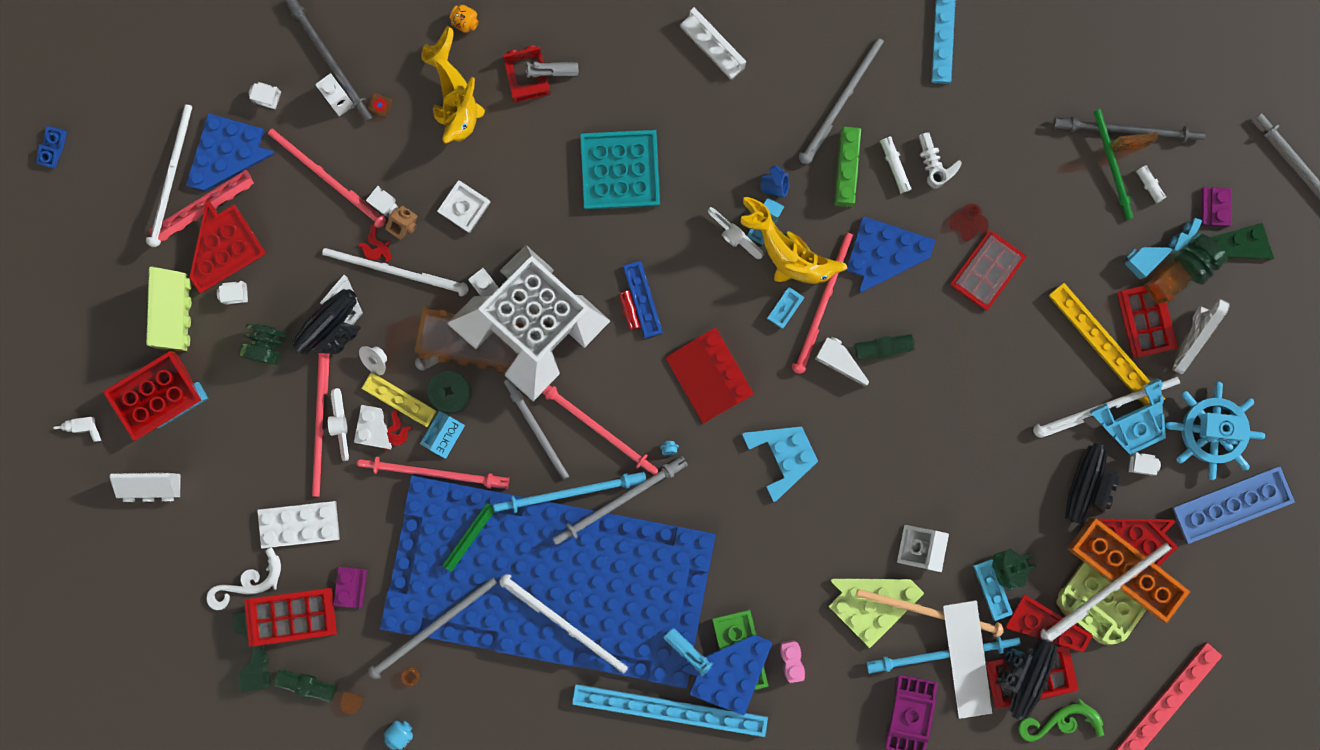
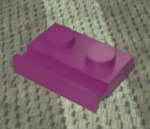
M1202 188L1201 226H1231V188Z
M338 567L334 606L363 608L368 569Z

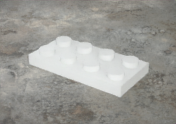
M336 501L258 510L261 548L340 540Z

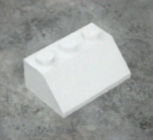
M110 474L116 498H123V502H135V498H142V502H152L154 498H162V501H174V497H180V474Z

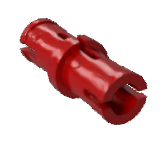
M630 291L619 293L618 296L623 307L622 314L626 317L629 331L640 328L641 326L636 314L637 308L633 304Z

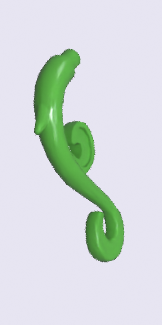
M1078 699L1079 704L1067 705L1054 713L1036 735H1029L1027 732V728L1030 725L1040 728L1039 722L1030 717L1028 719L1024 718L1019 723L1018 732L1021 738L1029 742L1043 737L1056 723L1062 732L1072 733L1077 728V721L1070 716L1069 721L1065 722L1064 718L1069 714L1077 713L1087 717L1085 721L1091 723L1095 729L1096 736L1099 737L1104 735L1103 722L1096 710L1085 704L1081 699Z

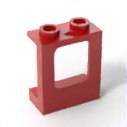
M527 46L525 50H510L503 54L514 103L551 95L547 76H539V81L518 85L513 67L515 61L527 58H534L535 62L543 63L540 46Z

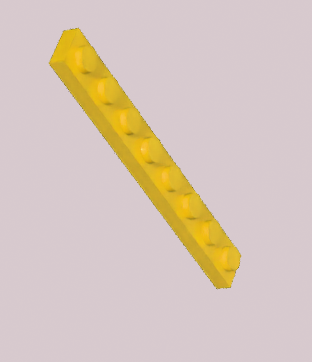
M1062 283L1048 295L1132 393L1144 389L1143 385L1150 383L1149 379L1065 283ZM1147 396L1138 399L1143 406L1150 404Z

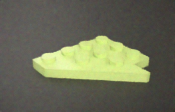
M831 579L830 581L841 593L828 607L871 648L907 610L856 597L857 589L913 604L924 592L911 579Z

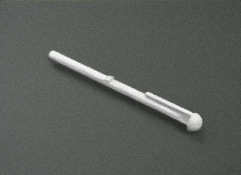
M186 104L184 106L151 237H146V243L150 247H157L161 243L158 240L191 115V105Z
M324 248L322 252L324 256L459 292V296H465L468 293V286L464 282L459 283L426 273L418 274L389 266L386 263H378Z
M1175 377L1162 382L1161 390L1180 384L1179 378ZM1142 389L1106 402L1109 408L1114 406L1118 408L1123 404L1147 395L1145 390ZM1101 405L1040 426L1038 423L1034 426L1033 432L1037 437L1043 438L1084 423V418L1093 416L1090 410Z
M1165 543L1046 631L1043 628L1040 633L1042 640L1052 642L1087 616L1088 613L1086 611L1107 597L1112 591L1120 589L1124 583L1171 550L1170 546Z
M506 574L500 578V586L502 588L505 587L538 613L542 612L566 630L570 636L578 639L624 674L628 669L627 666L510 579L511 575Z

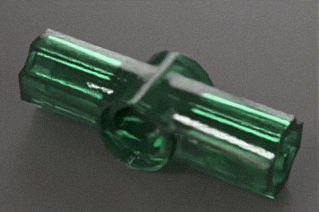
M912 334L897 337H880L874 339V341L854 344L857 360L873 357L884 358L897 353L915 350Z
M279 669L274 685L294 691L295 694L303 697H314L327 702H332L337 685L317 680L314 676L303 673L297 674L285 669Z

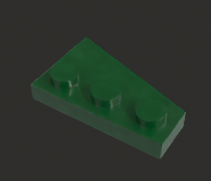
M1263 223L1206 239L1211 257L1274 259Z

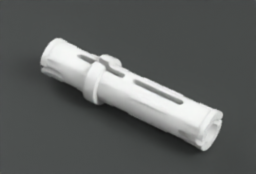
M892 137L880 140L886 155L885 160L889 162L900 194L912 190L899 159L900 154L896 151Z

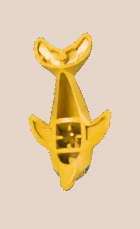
M449 26L445 28L434 46H429L427 43L424 44L421 53L423 62L435 66L440 77L443 107L434 105L433 112L435 119L445 125L442 137L444 144L451 141L460 142L465 140L473 132L477 118H481L485 112V109L477 104L473 97L475 78L471 77L467 84L461 74L447 60L453 40V30Z
M743 197V204L752 214L742 216L741 224L745 227L762 231L767 252L777 267L774 275L775 281L783 282L792 278L803 283L819 284L828 281L835 273L847 269V265L843 262L830 260L810 251L806 243L794 233L788 231L786 232V237L772 221L769 209L763 203L753 198Z

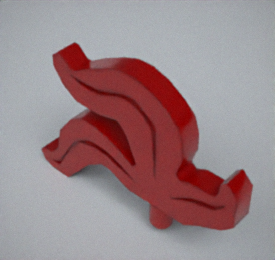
M370 225L371 231L368 234V242L378 246V248L371 249L366 243H360L358 246L363 248V252L368 259L376 261L383 255L386 258L385 263H388L392 259L390 249L387 247L390 241H386L385 244L376 239V228Z
M394 410L391 413L393 425L387 429L388 439L395 446L404 444L407 440L408 431L412 429L406 426L403 427L398 435L392 434V432L400 429L402 424L397 416L398 410Z

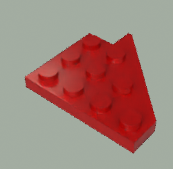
M210 200L206 202L190 272V279L199 293L206 291L267 254L235 204L218 214Z
M1098 519L1145 557L1167 543L1171 550L1153 562L1158 567L1178 548L1165 534L1176 522L1175 520Z

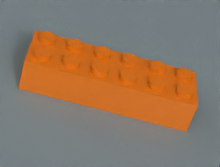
M1090 518L1067 548L1110 583L1146 558L1096 518ZM1154 563L1124 583L1119 589L1156 619L1166 623L1190 593L1187 588Z

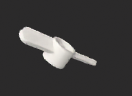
M710 207L707 210L709 215L726 229L721 235L729 244L734 247L738 244L742 245L756 259L763 257V251L738 226L728 222L714 208Z
M336 388L331 391L334 416L328 417V429L331 436L338 435L342 461H348L347 422L344 415L342 394L340 389Z

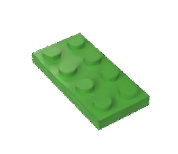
M750 610L712 618L719 649L750 635H756ZM764 666L754 690L769 687Z

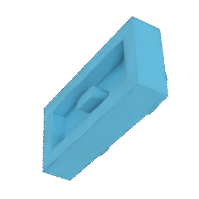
M788 287L767 319L783 330L805 297Z

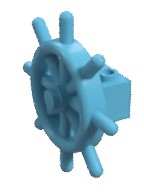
M1219 381L1215 383L1214 398L1202 400L1198 403L1189 392H1182V398L1191 408L1186 413L1182 423H1166L1167 429L1182 432V438L1187 448L1177 457V462L1183 463L1193 455L1199 460L1209 463L1208 478L1212 481L1216 479L1218 463H1225L1234 459L1244 471L1249 470V464L1240 454L1247 447L1249 439L1263 440L1265 438L1263 432L1250 431V425L1244 413L1254 404V400L1249 398L1240 406H1237L1235 403L1223 399V384ZM1213 406V413L1204 412L1203 409ZM1221 408L1227 410L1230 414H1221ZM1197 415L1201 419V425H1193ZM1193 432L1200 433L1201 438L1198 441H1195ZM1208 442H1211L1210 454L1201 449ZM1219 442L1228 451V453L1218 455Z

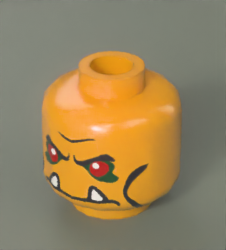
M464 4L459 7L455 6L449 16L451 25L463 33H467L470 30L474 31L479 23L477 12Z

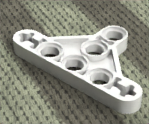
M1218 299L1211 310L1201 306L1197 309L1193 317L1192 328L1181 353L1173 364L1172 371L1183 374L1227 313L1229 303Z

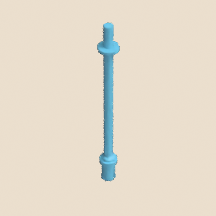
M644 471L631 475L626 473L620 479L518 500L513 495L511 496V501L493 504L494 512L513 508L514 513H517V507L620 486L629 489L630 486L639 485L646 481Z
M999 636L996 637V642L983 644L984 652L998 649L999 653H1003V648L1019 646L1021 641L1020 638L1001 640ZM944 650L893 660L883 657L881 660L867 661L868 674L886 671L887 673L893 667L950 658V651Z

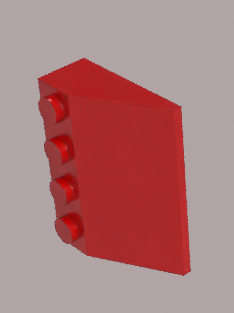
M716 327L665 357L703 424L754 395Z
M176 351L167 352L103 391L133 441L138 440L202 401Z

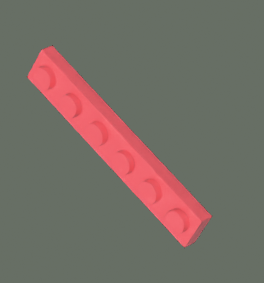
M244 170L162 222L158 240L165 241L173 233L183 230L189 223L199 220L204 214L205 205L208 200L216 209L218 205L231 200L239 192L249 189L254 182L248 171ZM152 228L149 229L150 236L152 234Z

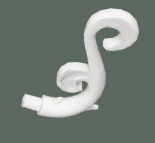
M273 548L265 550L269 558L267 560L269 566L266 569L269 571V575L262 583L251 585V580L253 579L255 582H258L260 575L258 571L249 569L241 575L242 586L218 585L211 588L206 597L208 605L214 610H222L227 607L230 600L229 594H224L223 601L215 599V593L220 590L246 595L262 593L271 587L276 590L281 572V563L279 557L275 555Z

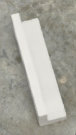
M693 8L690 11V16L680 24V27L732 80L745 68L746 61Z

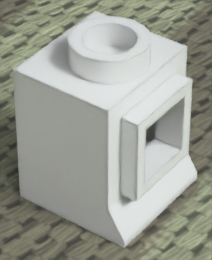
M254 83L249 89V99L255 104L276 109L281 91L277 87L264 83Z
M379 186L375 188L366 200L385 217H388L393 210L398 208L395 203L396 200L384 190L382 191Z
M243 281L238 283H222V286H219V289H217L218 300L225 305L248 302L247 284Z
M1135 452L1130 455L1128 472L1157 475L1161 462L1155 458V455Z

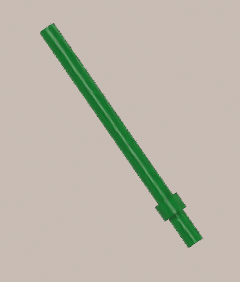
M1101 109L1093 111L1119 195V205L1123 208L1126 220L1134 218L1129 204L1131 203L1130 197L1126 194Z

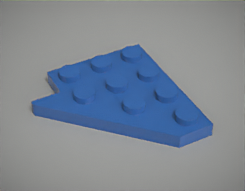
M863 216L845 271L863 277L859 292L862 293L928 260L936 240Z

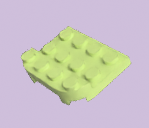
M1082 562L1066 586L1061 588L1056 601L1057 606L1067 616L1111 583L1086 563ZM1118 589L1117 591H1112L1107 597L1086 611L1088 615L1078 621L1076 625L1093 635L1092 638L1101 644H1117L1127 639L1146 610Z

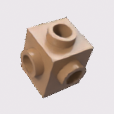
M401 206L397 211L393 210L391 212L385 230L401 240L408 233H413L417 226L415 222L418 216L404 206Z

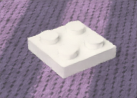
M458 180L437 212L470 233L491 201Z

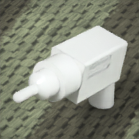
M94 417L71 419L65 421L60 426L53 427V429H62L63 431L66 430L73 433L90 432L93 442L102 441L96 428Z

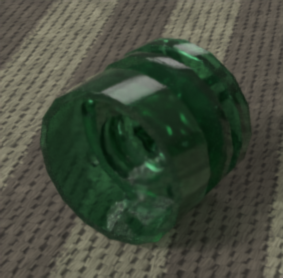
M1201 233L1196 234L1189 241L1188 248H1182L1180 253L1174 256V262L1179 270L1190 280L1201 285L1205 284L1208 278L1214 275V271L1219 270L1228 261V257L1222 247L1212 238Z
M246 324L245 329L253 331V335L243 334V337L250 339L251 343L241 344L238 356L267 364L279 365L281 353L274 350V346L284 345L283 342L277 341L276 337L285 338L286 333L263 324Z
M444 371L435 375L430 381L428 397L437 409L449 414L458 413L469 405L472 398V389L469 382L460 374ZM446 388H447V389H450V388H451V391L453 392V394H452V395H449V394L447 395V393L445 392V389H446Z

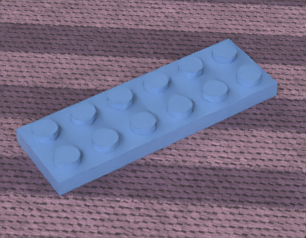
M1278 466L1172 507V511L1185 543L1190 544L1295 503L1282 469Z

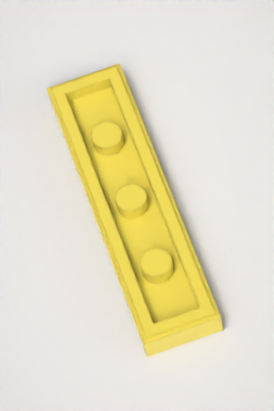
M372 372L361 388L427 428L438 412Z

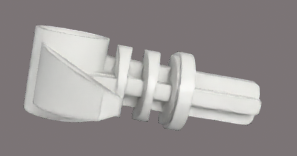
M923 133L919 135L923 149L920 156L926 159L923 163L927 164L925 169L930 172L927 182L932 188H940L957 173L962 162L959 160L949 169H944L942 163L938 162L940 156H936L939 149L934 148L930 134ZM933 175H940L942 181L936 182L933 179Z

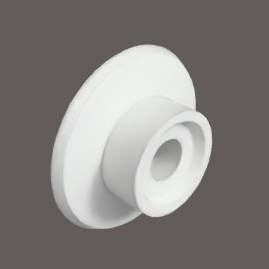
M361 347L359 349V356L362 363L372 373L383 375L386 370L385 362L387 361L383 350L379 347Z

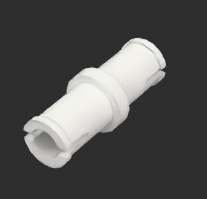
M1147 165L1136 171L1145 185L1144 189L1149 191L1156 204L1167 198L1158 185L1159 181L1153 177Z

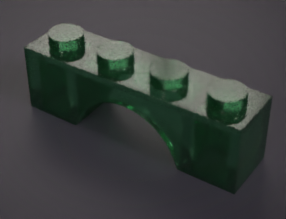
M258 609V619H264V614L261 613V609ZM246 611L232 613L234 632L248 640ZM258 623L260 638L266 637L262 627L264 623ZM264 645L251 646L252 659L249 665L239 672L241 692L265 689L271 683L270 672H267L269 656L265 652Z

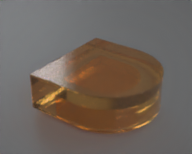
M345 691L341 701L342 710L347 714L356 713L361 708L364 697Z

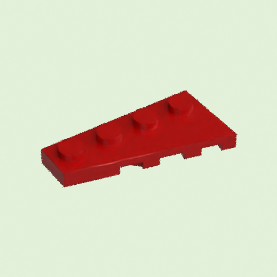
M1024 594L1004 628L1042 639L1040 635L1041 630L1044 628L1047 631L1062 620L1063 617ZM1074 624L1050 643L1084 652L1093 635Z

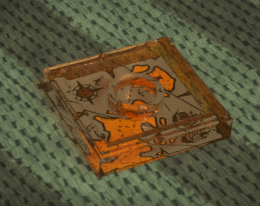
M1157 132L1120 136L1111 145L1114 152L1147 148L1158 139Z

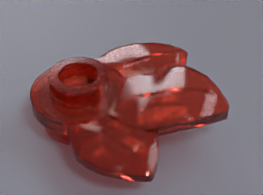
M968 204L961 212L954 214L950 222V228L960 229L963 239L970 241L974 238L977 231L987 233L988 221L981 215V209L978 205ZM972 210L974 216H969L968 211Z

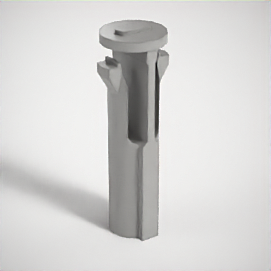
M526 62L525 72L527 78H530V76H533V78L538 76H575L579 73L578 63L534 62L533 64Z

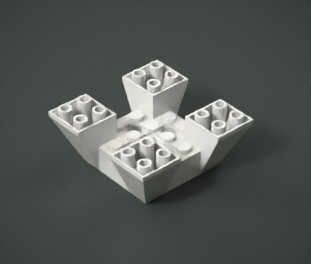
M525 245L500 270L508 280L492 296H474L447 324L475 349L493 332L518 353V356L506 372L505 377L534 401L560 374L551 351L568 334L585 348L605 328L610 320L585 297L573 294L551 274L554 270ZM546 296L551 301H544L542 297ZM514 297H520L523 301H516ZM529 310H535L537 314L533 315L529 313ZM521 323L524 325V328H518L515 324ZM543 323H549L552 327L547 328Z

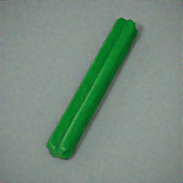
M485 504L443 563L445 569L453 571L493 515L494 508L492 505Z

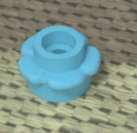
M665 441L664 445L660 446L662 455L665 456L676 455L677 448H679L674 441Z

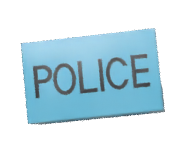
M439 411L420 444L434 453L447 458L465 425Z

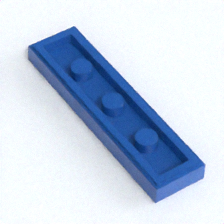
M641 260L623 265L632 299L637 308L636 312L644 338L663 334Z

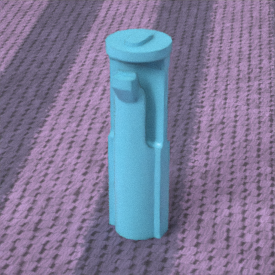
M671 629L665 635L664 639L679 654L684 656L695 667L696 671L700 672L701 676L706 674L713 664L709 663L706 657L700 655L675 629Z

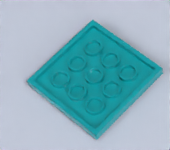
M656 130L581 134L584 210L660 206Z

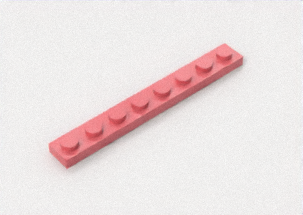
M1204 643L1115 750H1144L1221 659L1222 655L1211 645Z

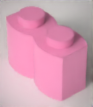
M795 640L781 642L780 655L784 660L783 671L786 679L790 683L804 681L805 670L800 662L801 649Z

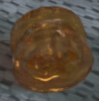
M408 668L402 673V682L406 686H413L418 683L420 673L415 668ZM409 672H413L412 675L415 674L416 676L412 682H409V679L406 680V675Z

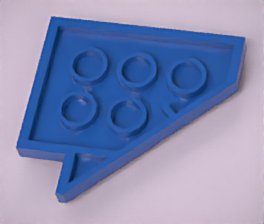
M208 113L186 186L207 192L244 170L273 156V151L260 147L265 130Z
M753 634L704 657L713 665L703 676L700 675L699 671H696L691 663L682 666V671L696 676L689 694L744 716L773 642Z

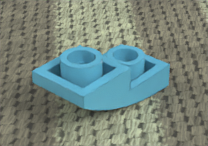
M1194 218L1186 222L1183 231L1171 238L1169 247L1172 251L1170 254L1179 251L1189 243L1198 231L1202 220Z

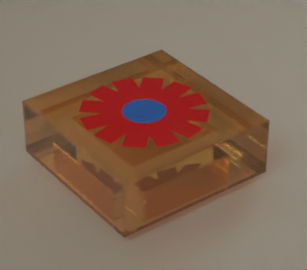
M375 93L368 111L386 118L393 100Z

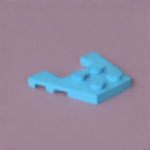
M1159 378L1143 385L1150 404L1114 420L1106 403L1090 410L1095 419L1130 455L1166 438L1162 407V381Z
M802 427L742 434L749 450L768 442L782 472L783 479L766 486L773 502L777 501L818 462Z

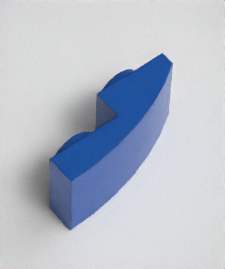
M46 126L43 144L39 145L37 164L56 168L65 144L67 130Z

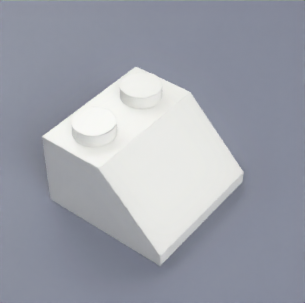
M904 525L897 563L942 572L949 534Z

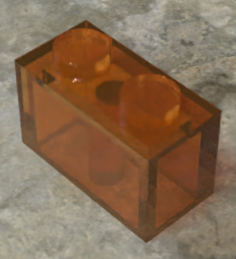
M1178 260L1164 266L1144 287L1156 304L1169 303L1176 298L1175 294L1177 292H1181L1187 287V283L1192 278Z

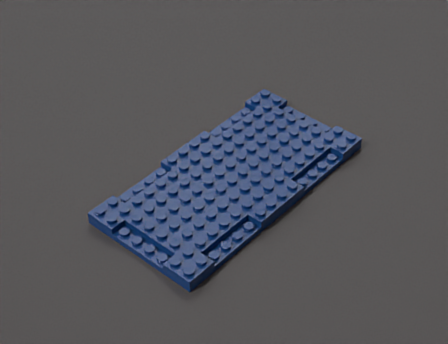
M411 476L400 540L380 629L416 636L493 577L497 582L495 586L427 638L687 688L690 673L682 671L681 667L690 662L679 654L664 637L671 629H675L694 648L716 534L608 513L577 532V539L571 536L556 545L553 538L567 530V523L574 526L596 511L552 502H542L517 507V513H514L513 508L494 512L453 571H448L443 567V563L485 504L488 503L493 506V504L511 501V496L513 495ZM514 495L516 500L526 498ZM506 574L511 575L510 579L627 666L628 669L624 674L578 639L570 636L566 630L542 612L538 613L505 587L502 588L500 586V578Z

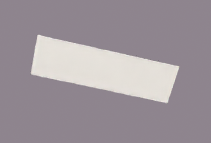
M977 601L943 606L959 719L992 714Z

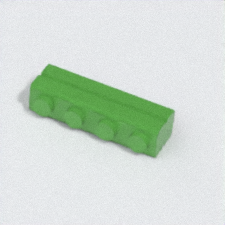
M842 127L840 131L834 206L853 207L855 204L861 128Z

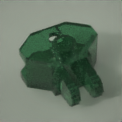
M1008 549L994 554L992 568L999 585L1008 591L1026 586L1028 574L1031 573V570L1037 568L1036 564L1028 565L1026 562L1027 559L1032 557L1031 552L1019 555L1014 550Z

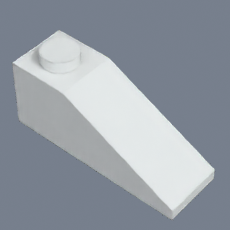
M827 337L815 360L864 387L867 386L869 383L868 379L847 349L841 345L842 342L837 338L831 337L830 339Z

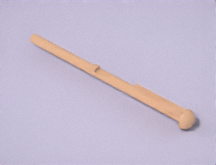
M860 589L856 591V597L945 620L943 611ZM980 621L981 630L992 632L994 637H999L1003 634L1004 629L1000 623L997 622L993 625Z

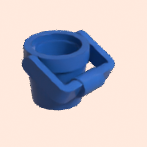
M773 165L769 168L771 174H763L761 191L764 194L786 197L790 188L788 174L784 173L782 168Z

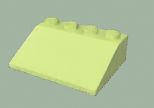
M149 267L148 346L162 351H187V347L190 346L188 328L191 326V318L188 316L192 304L191 297H189L192 281L189 275L182 272Z

